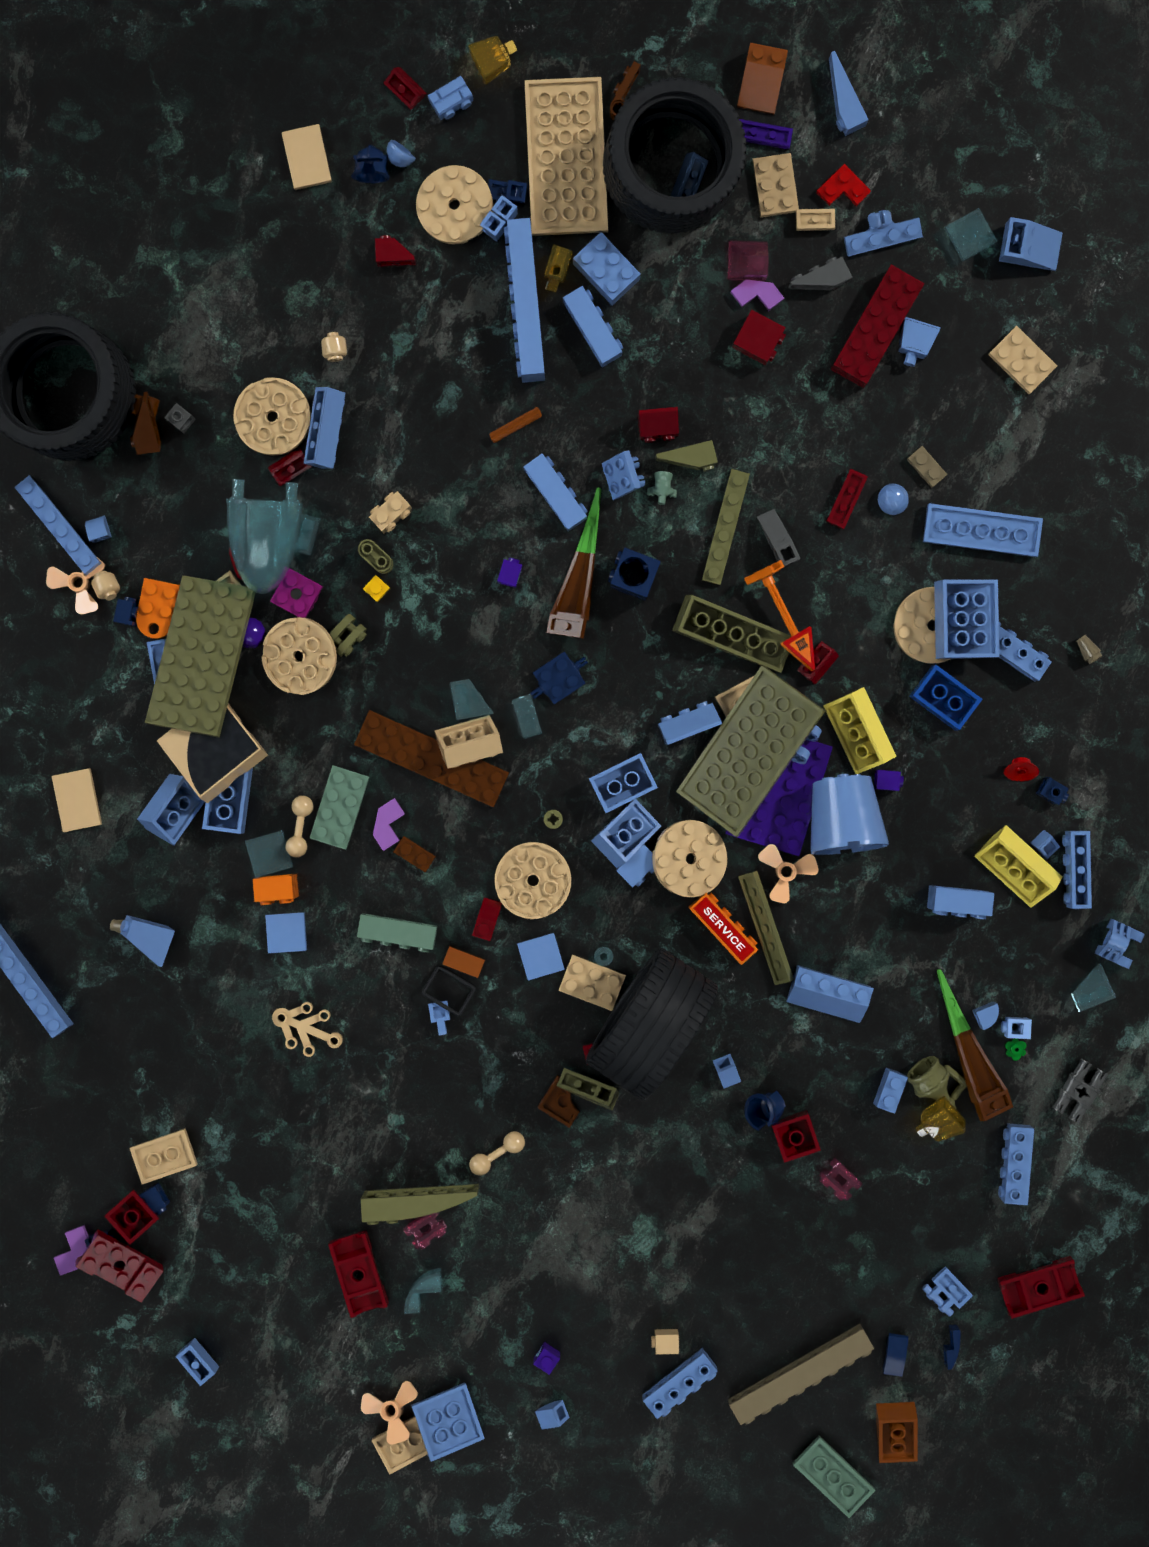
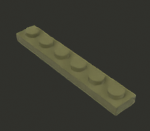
M734 469L730 471L702 581L721 585L750 476L749 473Z
M754 871L738 876L774 984L778 985L793 981L794 978L758 872Z

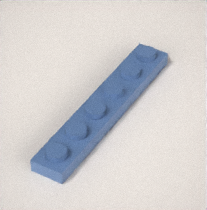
M30 475L15 486V489L85 575H88L101 564L99 559Z

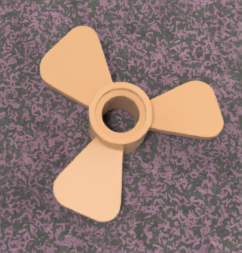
M99 559L101 564L88 575H85L83 572H74L67 575L55 567H49L46 584L50 589L69 587L76 593L75 610L77 613L84 615L95 612L99 606L88 593L90 587L89 579L96 573L103 571L105 564ZM81 578L83 580L82 586L75 588V580Z
M773 844L767 845L758 854V859L761 862L776 868V875L779 878L769 895L772 901L787 903L789 901L788 881L793 880L796 874L816 875L819 871L816 859L812 854L805 855L794 864L786 861L783 862L777 847ZM785 866H789L791 869V873L787 877L781 874V870Z
M405 1381L402 1383L395 1400L383 1403L372 1394L365 1393L362 1396L361 1411L364 1414L380 1413L381 1417L388 1421L387 1442L392 1445L400 1443L410 1437L409 1430L400 1419L403 1414V1406L415 1400L418 1392L410 1381ZM390 1405H392L395 1408V1414L393 1416L390 1415L388 1412V1407Z

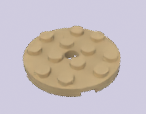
M457 165L442 167L431 173L422 183L416 199L417 215L423 228L434 239L447 244H462L477 235L479 236L483 232L480 224L489 211L492 212L491 209L493 207L491 191L486 181L474 170ZM457 200L460 202L459 208L451 209L449 203Z
M264 378L263 380L251 383L239 395L234 407V424L242 441L252 450L264 455H282L294 450L306 438L309 432L311 410L306 397L294 384L280 378ZM270 412H276L278 419L270 422L267 416Z
M934 587L919 589L908 595L896 611L893 624L896 641L902 651L916 661L928 664L948 661L950 659H936L935 631H931L927 627L930 620L935 621Z
M301 617L283 620L271 628L264 639L262 664L268 678L279 689L287 693L309 694L322 688L332 677L337 662L336 647L328 631L314 620ZM297 651L303 652L302 661H298L295 658Z
M685 820L670 825L660 834L655 850H653L652 862L658 880L668 891L683 897H698L712 891L720 883L727 867V851L721 836L715 829L700 821ZM689 853L695 856L692 864H688L686 861V856Z
M527 842L510 849L500 860L495 873V889L501 903L513 914L527 919H539L556 912L566 901L571 888V873L564 857L553 847L539 842ZM530 875L538 877L539 882L537 885H529L527 880Z

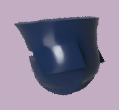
M368 145L360 150L357 155L353 156L355 169L351 175L352 179L369 184L383 183L389 180L390 177L386 169L389 158L381 150L373 145Z
M777 1091L774 1093L754 1094L745 1103V1118L751 1127L759 1131L766 1123L768 1127L771 1124L777 1123L786 1105L782 1096Z

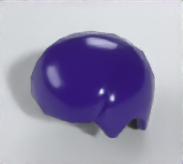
M249 618L243 647L256 648L264 640L265 627L256 618Z

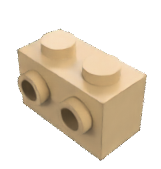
M398 491L395 494L391 492L384 499L385 503L381 506L377 505L370 511L371 515L369 518L383 534L392 531L400 519H405L411 513L412 507Z

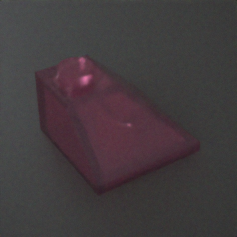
M729 240L728 280L748 279L766 281L769 260L768 243Z

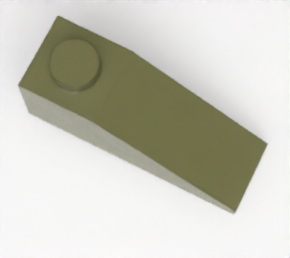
M712 440L658 453L655 456L656 461L695 470L703 469V472L713 470L714 466L718 463Z
M566 1068L563 1069L557 1083V1087L612 1111L620 1094L617 1088Z

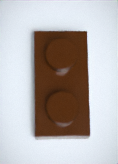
M405 836L402 837L393 851L425 873L436 857Z

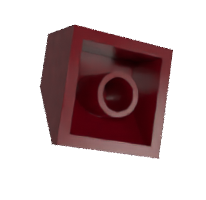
M678 407L639 410L638 426L640 440H644L645 443L655 442L658 438H663L664 441L675 440V437L679 435Z
M807 1110L789 1115L772 1125L784 1163L821 1151Z
M135 1190L131 1191L104 1216L129 1245L159 1219Z

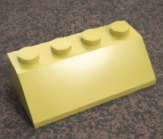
M864 687L824 705L855 774L884 764L896 757Z
M1007 825L996 832L974 856L1030 908L1055 891L1063 877Z

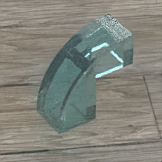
M441 1268L422 1274L413 1283L406 1298L404 1314L420 1313V1294L442 1291Z

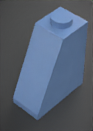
M126 915L125 920L122 921L120 926V934L156 965L162 967L175 931L166 925Z

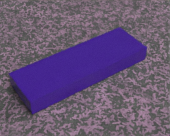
M739 119L743 125L742 129L745 131L744 137L746 142L789 150L793 133L792 128Z

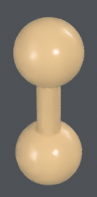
M307 796L296 797L291 806L293 813L297 815L294 836L287 840L285 848L292 857H301L307 851V843L302 838L305 817L310 815L313 810V802Z
M516 1131L510 1132L504 1138V1145L489 1155H474L469 1162L472 1173L478 1176L485 1175L490 1170L493 1160L507 1151L510 1153L520 1152L525 1146L523 1135Z

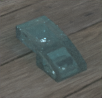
M531 694L513 699L523 738L526 739L542 734Z

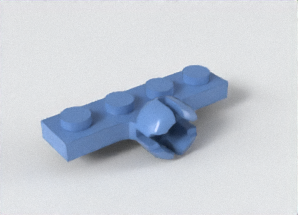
M881 210L878 213L874 212L868 215L869 229L845 236L844 242L847 256H852L921 238L923 235L920 218L917 217L894 223L890 211Z

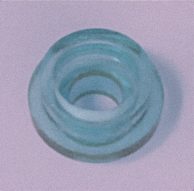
M607 947L598 948L594 953L595 962L600 966L609 965L613 960L612 951ZM602 953L607 954L606 960L600 959Z

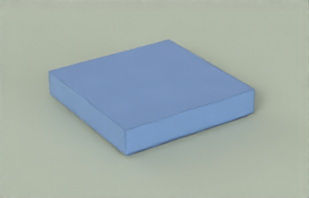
M305 912L265 915L268 953L307 951Z
M554 933L517 943L528 980L565 970Z

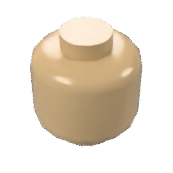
M338 332L327 333V337L321 340L322 355L329 362L342 361L343 357L347 355L346 339L343 336H339Z
M107 571L96 573L91 585L97 597L107 601L116 598L120 586L115 575Z

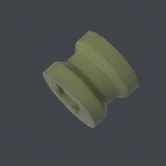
M552 809L544 815V823L548 828L555 829L562 824L563 817L559 811Z

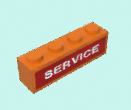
M705 893L689 906V909L742 965L758 951L756 948L758 943L751 935L745 936L743 933L745 929L738 921L734 923L729 918L732 915L725 907L721 909L716 904L719 900L712 893L709 895Z

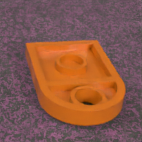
M144 578L136 623L139 630L145 636L153 639H161L167 636L180 585ZM156 623L159 626V631L156 634H151L149 628L152 624Z

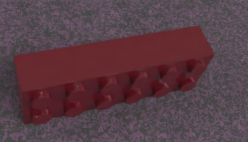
M891 264L831 370L864 388L925 283Z

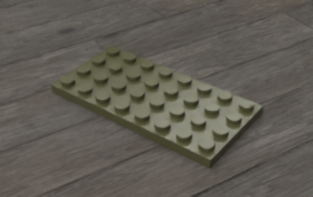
M182 575L145 720L146 724L220 738L256 593L254 587Z
M761 666L676 792L735 837H739L826 710L768 668Z

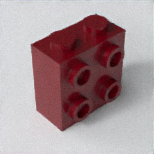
M751 309L732 348L766 366L768 360L772 362L777 353L774 350L777 343L779 345L782 344L786 336L783 333L786 327Z

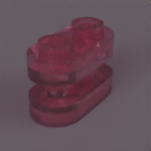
M834 1158L829 1163L833 1167L832 1170L828 1172L823 1169L819 1174L821 1177L819 1181L827 1188L831 1186L835 1190L833 1194L839 1200L845 1199L848 1201L852 1197L849 1190L852 1187L858 1190L863 1184L840 1161ZM838 1174L847 1180L844 1185L835 1179Z
M438 1212L418 1217L403 1229L407 1236L412 1234L415 1236L412 1244L416 1249L421 1248L422 1250L430 1245V1240L435 1237L438 1239L446 1233L445 1229L448 1226L444 1220L437 1222L435 1219L439 1215ZM429 1223L431 1227L422 1233L419 1229Z

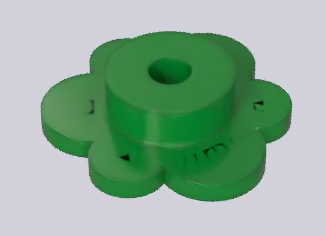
M1014 1038L1012 1041L1006 1042V1055L1012 1057L1013 1060L1017 1061L1021 1056L1026 1055L1024 1050L1026 1043L1024 1041Z

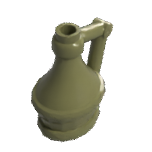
M935 1056L923 1058L907 1074V1080L913 1085L915 1095L920 1098L925 1097L936 1100L941 1109L947 1114H951L956 1110L955 1101L967 1087L966 1080L962 1075L949 1065L942 1066L939 1063V1059ZM949 1076L959 1083L950 1097L947 1090Z

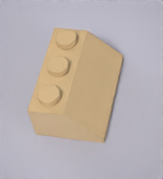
M490 715L435 730L439 748L447 768H456L462 764L476 762L479 759L494 757L497 754L503 753L499 732Z

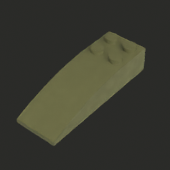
M694 595L685 596L672 629L676 633L779 673L782 672L789 654L781 646V642L790 638L791 635Z
M479 1184L364 1191L361 1197L362 1222H367L368 1225L378 1224L379 1221L394 1224L398 1220L437 1213L476 1197L479 1191Z

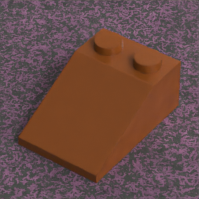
M750 43L737 104L738 108L775 114L788 50Z
M915 1402L876 1403L879 1463L917 1462L918 1418Z

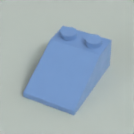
M634 799L591 841L616 868H619L634 855L661 825L637 799Z

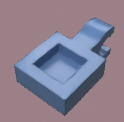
M441 1001L448 1006V1001ZM429 1003L431 1023L437 1022L439 1035L447 1034L445 1021L450 1020L449 1011L436 1003Z

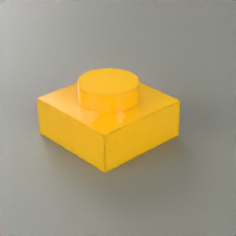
M376 575L363 588L377 602L390 589Z

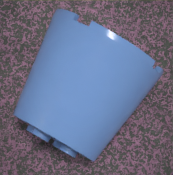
M839 774L835 778L826 777L813 783L811 854H841L840 850L851 849L852 853L884 848L889 845L871 776Z

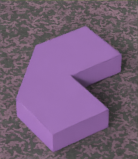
M746 279L730 292L741 307L745 306L755 297H758L766 309L770 311L784 300L780 291L770 282Z
M395 798L378 808L373 836L383 851L400 841L389 825L405 815Z
M85 1225L65 1232L71 1250L54 1257L60 1276L78 1269L75 1267V1260L77 1257L82 1256L87 1249L85 1239L88 1237Z

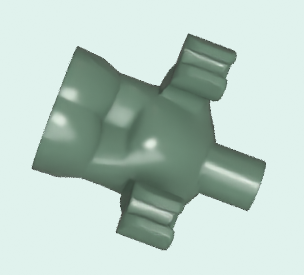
M666 471L655 472V486L647 488V496L657 495L659 505H665L667 496L676 498L677 490L671 488L673 474Z

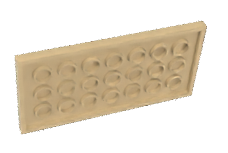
M601 77L525 80L532 236L608 232L607 191L604 181L605 175H603L605 147Z

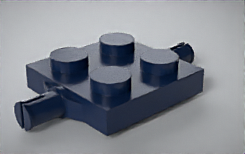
M565 651L532 672L538 680L539 687L530 692V694H535L532 696L535 699L544 693L553 704H556L586 684L580 675L579 669L588 664L587 660L583 657L574 663L569 659Z

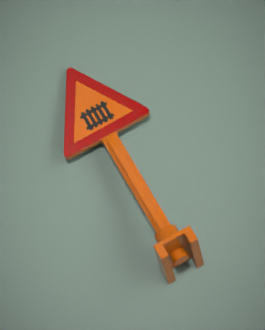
M782 561L775 562L745 577L747 585L762 580L764 586L768 588L791 634L790 638L781 642V646L810 671H814L812 628L809 626L798 632L774 584L775 580L772 575L784 567Z

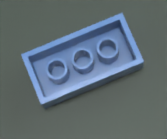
M253 768L237 777L227 789L208 804L205 803L202 829L237 834L245 832Z

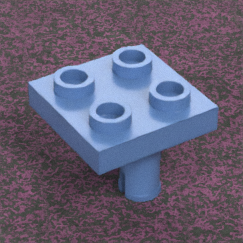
M624 451L602 463L603 472L613 500L645 486V480L639 481L644 479V476H637L635 470L640 466L639 462L634 463V461H638V458L636 456L631 457L630 451Z

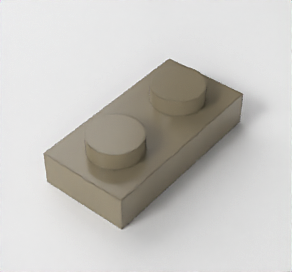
M923 446L907 459L931 488L947 475Z

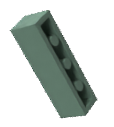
M362 913L360 915L357 937L361 938L362 942L372 943L373 940H376L385 946H391L394 943L399 944V948L410 949L412 946L418 947V951L429 952V950L434 949L438 926Z

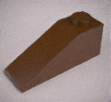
M148 392L143 393L133 436H130L132 448L135 447L137 455L160 452L161 438Z

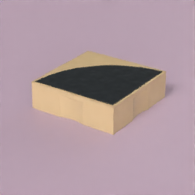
M229 703L220 738L171 729L157 740L199 798L207 804L227 789L237 777L248 772L268 756L256 738L244 727L241 719Z

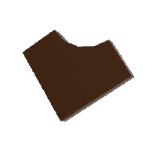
M557 1074L537 1108L570 1128L580 1110L574 1106L571 1093L557 1087L560 1076Z

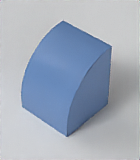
M105 515L85 522L90 542L96 543L112 538Z
M994 1001L972 1010L979 1028L982 1030L991 1027L999 1015L998 1004Z
M731 1054L713 1060L723 1089L741 1082Z
M563 1400L551 1402L535 1411L541 1429L560 1427L570 1418Z

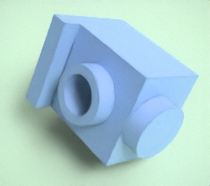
M1005 1017V1021L1001 1022V1032L1007 1038L1031 1039L1032 1020L1027 1017ZM1012 1024H1017L1015 1030H1012Z

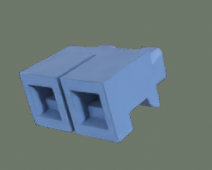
M502 195L492 207V212L489 211L480 224V227L483 228L482 231L495 241H498L504 233L507 220L514 219L518 214L517 206Z

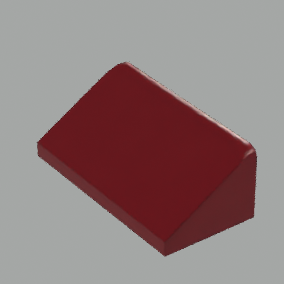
M400 67L393 68L384 81V84L410 110L427 94Z
M300 447L268 467L279 487L312 467L311 465L304 464L305 454Z
M821 641L814 649L815 670L810 671L802 664L797 671L815 685L839 655L834 649Z

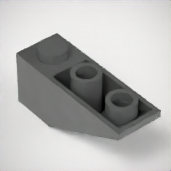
M833 257L826 261V265L822 267L817 265L811 268L806 275H796L791 279L792 281L788 287L789 289L835 290L849 283L852 275L843 257L838 259Z
M775 509L757 516L777 562L781 560L784 567L799 561L801 558Z

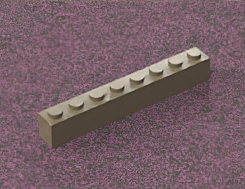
M858 1324L728 1399L729 1406L740 1425L744 1423L749 1424L755 1420L756 1416L767 1414L771 1411L772 1407L777 1404L782 1405L786 1403L788 1398L793 1395L802 1394L805 1388L819 1384L822 1381L821 1379L826 1376L835 1375L840 1368L844 1366L849 1367L856 1359L870 1355L874 1347L861 1324Z

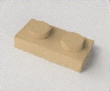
M797 209L796 231L835 230V209Z

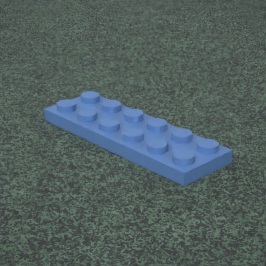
M929 503L927 505L923 542L1038 557L1043 518Z

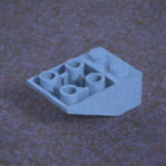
M1010 217L1005 224L999 261L1056 271L1063 233L1030 220Z

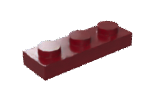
M853 469L849 470L826 520L827 523L844 530L868 476Z

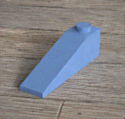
M833 51L829 57L837 117L836 124L839 131H843L844 135L847 136L865 127L868 118L836 52Z

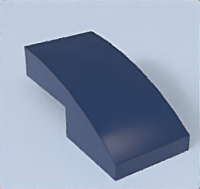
M489 179L488 187L493 201L497 202L502 195L512 203H525L527 183L511 180L503 182Z
M949 1325L950 1344L943 1345L944 1364L948 1370L953 1368L959 1353L960 1329L957 1325Z
M889 1333L885 1348L886 1357L883 1365V1374L903 1376L908 1336Z

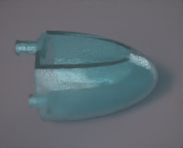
M232 479V497L226 498L228 534L233 560L245 585L255 593L267 594L282 582L295 554L303 503L297 500L298 483L286 482V496L283 501L244 498L245 480Z

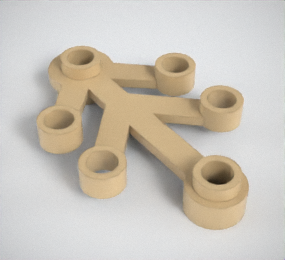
M304 1002L301 1006L292 1010H287L286 1008L275 1010L272 1020L276 1026L282 1028L286 1038L285 1045L288 1049H294L298 1044L297 1039L292 1035L290 1026L297 1029L304 1046L303 1054L307 1057H311L315 1053V1047L311 1045L307 1033L327 1041L331 1048H338L343 1042V1037L338 1032L329 1034L310 1026L319 1021L325 1022L329 1020L331 1014L326 1009L301 1021L292 1017L301 1013L309 1014L313 1010V1005L310 1002ZM304 1005H309L310 1010L305 1011L303 1008ZM322 1012H326L328 1014V1017L326 1019H323L321 1017ZM280 1014L285 1016L284 1021L278 1019ZM331 1038H337L338 1043L333 1044ZM293 1040L295 1042V1045L290 1046L288 1044V1041ZM307 1047H310L312 1049L311 1054H308L306 1052Z

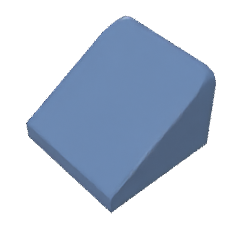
M1045 830L1031 841L1032 846L1046 860L1060 848L1052 835Z

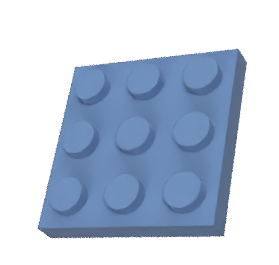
M466 1383L411 1405L431 1462L485 1439Z

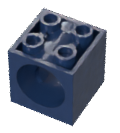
M624 547L623 552H618L615 564L618 565L616 570L612 569L608 579V582L611 583L610 588L646 601L661 561ZM632 561L641 563L644 572H647V580L643 584L641 582L635 585V587L626 585L622 575H619L621 566Z

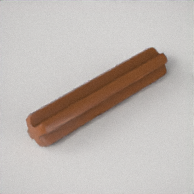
M535 407L489 434L492 442L496 443L542 416V413L538 407Z

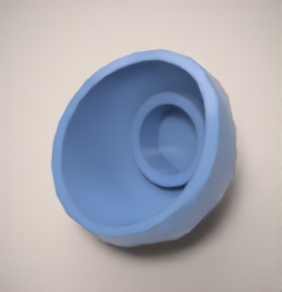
M395 140L388 142L386 151L389 161L393 165L407 167L415 161L416 158L403 145Z
M888 484L878 494V505L886 514H900L908 506V493L898 484Z

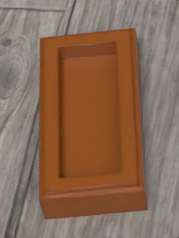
M449 946L443 965L478 978L485 959Z

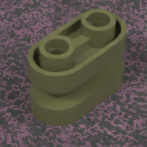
M366 539L360 542L358 552L365 561L381 574L391 572L394 564L386 552L372 540Z
M350 613L329 633L334 643L338 646L336 653L340 657L350 655L354 650L353 645L357 641L360 643L367 636L365 633L367 629L362 624L356 627L353 624L356 618ZM349 630L351 632L344 641L340 639Z

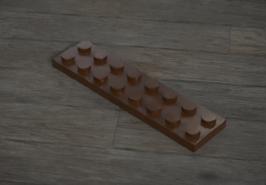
M369 710L354 743L357 747L493 808L509 775V772L480 759L476 762L462 764L456 768H447L436 739Z

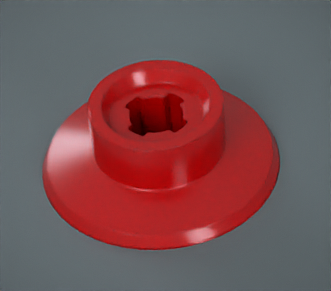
M1018 757L1013 759L1011 764L1005 768L1004 775L1013 781H1029L1039 775V769L1031 763L1030 759Z

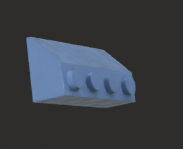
M797 965L786 1002L860 1023L868 1009L874 988Z

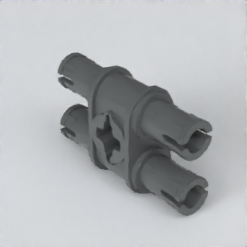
M1082 1058L1074 1072L1068 1074L1067 1081L1062 1089L1060 1088L1059 1092L1061 1094L1052 1106L1053 1109L1063 1114L1070 1100L1075 1099L1077 1104L1068 1118L1078 1124L1087 1109L1092 1108L1091 1105L1098 1093H1101L1100 1087L1108 1076L1107 1073L1097 1068L1090 1082L1085 1083L1083 1079L1092 1064ZM1075 1088L1082 1089L1085 1094L1077 1092Z

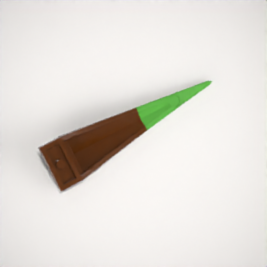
M599 487L596 489L572 563L550 612L546 633L584 639L586 623L589 620L601 498V488Z
M938 969L937 974L971 1103L975 1105L979 1120L987 1121L1013 1108L1008 1089L990 1063L966 1021L942 970Z

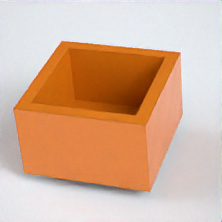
M297 874L254 878V902H260V905H270L275 903V900H279L280 904L293 902L295 898L299 897Z

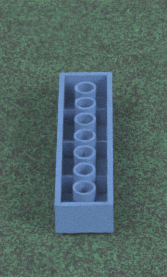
M530 218L507 220V226L504 227L505 244H509V246H505L507 263H511V265H507L509 282H513V284H509L510 299L515 302L511 304L512 320H516V323H513L514 339H518V342H514L516 358H520V361L516 362L518 377H522V383L545 381Z

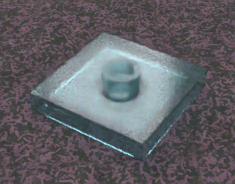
M979 208L944 228L962 261L998 242Z
M283 830L245 841L255 878L293 867L291 857L285 848L286 840Z

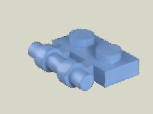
M946 1266L932 1278V1281L936 1284L934 1288H931L928 1284L922 1287L928 1299L933 1300L938 1305V1309L942 1313L945 1312L948 1317L954 1313L950 1308L953 1304L960 1309L973 1296ZM943 1291L948 1298L943 1300L938 1294Z

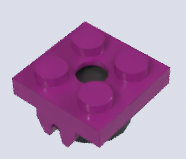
M288 568L270 602L297 617L306 618L314 608V604L317 602L318 595L323 586Z

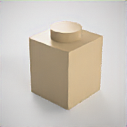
M678 1329L655 1330V1336H651V1347L655 1348L656 1354H679Z

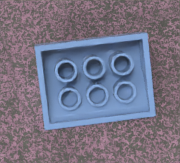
M940 580L934 582L936 659L999 657L998 580Z

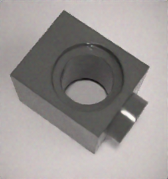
M177 403L164 417L183 434L196 420Z

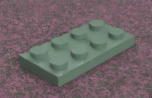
M332 765L310 839L347 850L370 778L369 776Z
M820 1436L793 1462V1466L848 1518L876 1491L863 1476Z

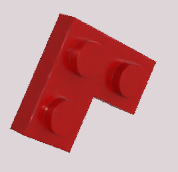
M844 164L816 193L829 206L844 193L857 207L871 193V190Z

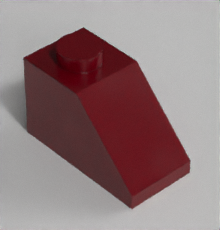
M388 235L375 238L376 263L378 267L416 265L415 257L395 238H391Z
M484 897L472 936L491 941L502 906L501 902Z

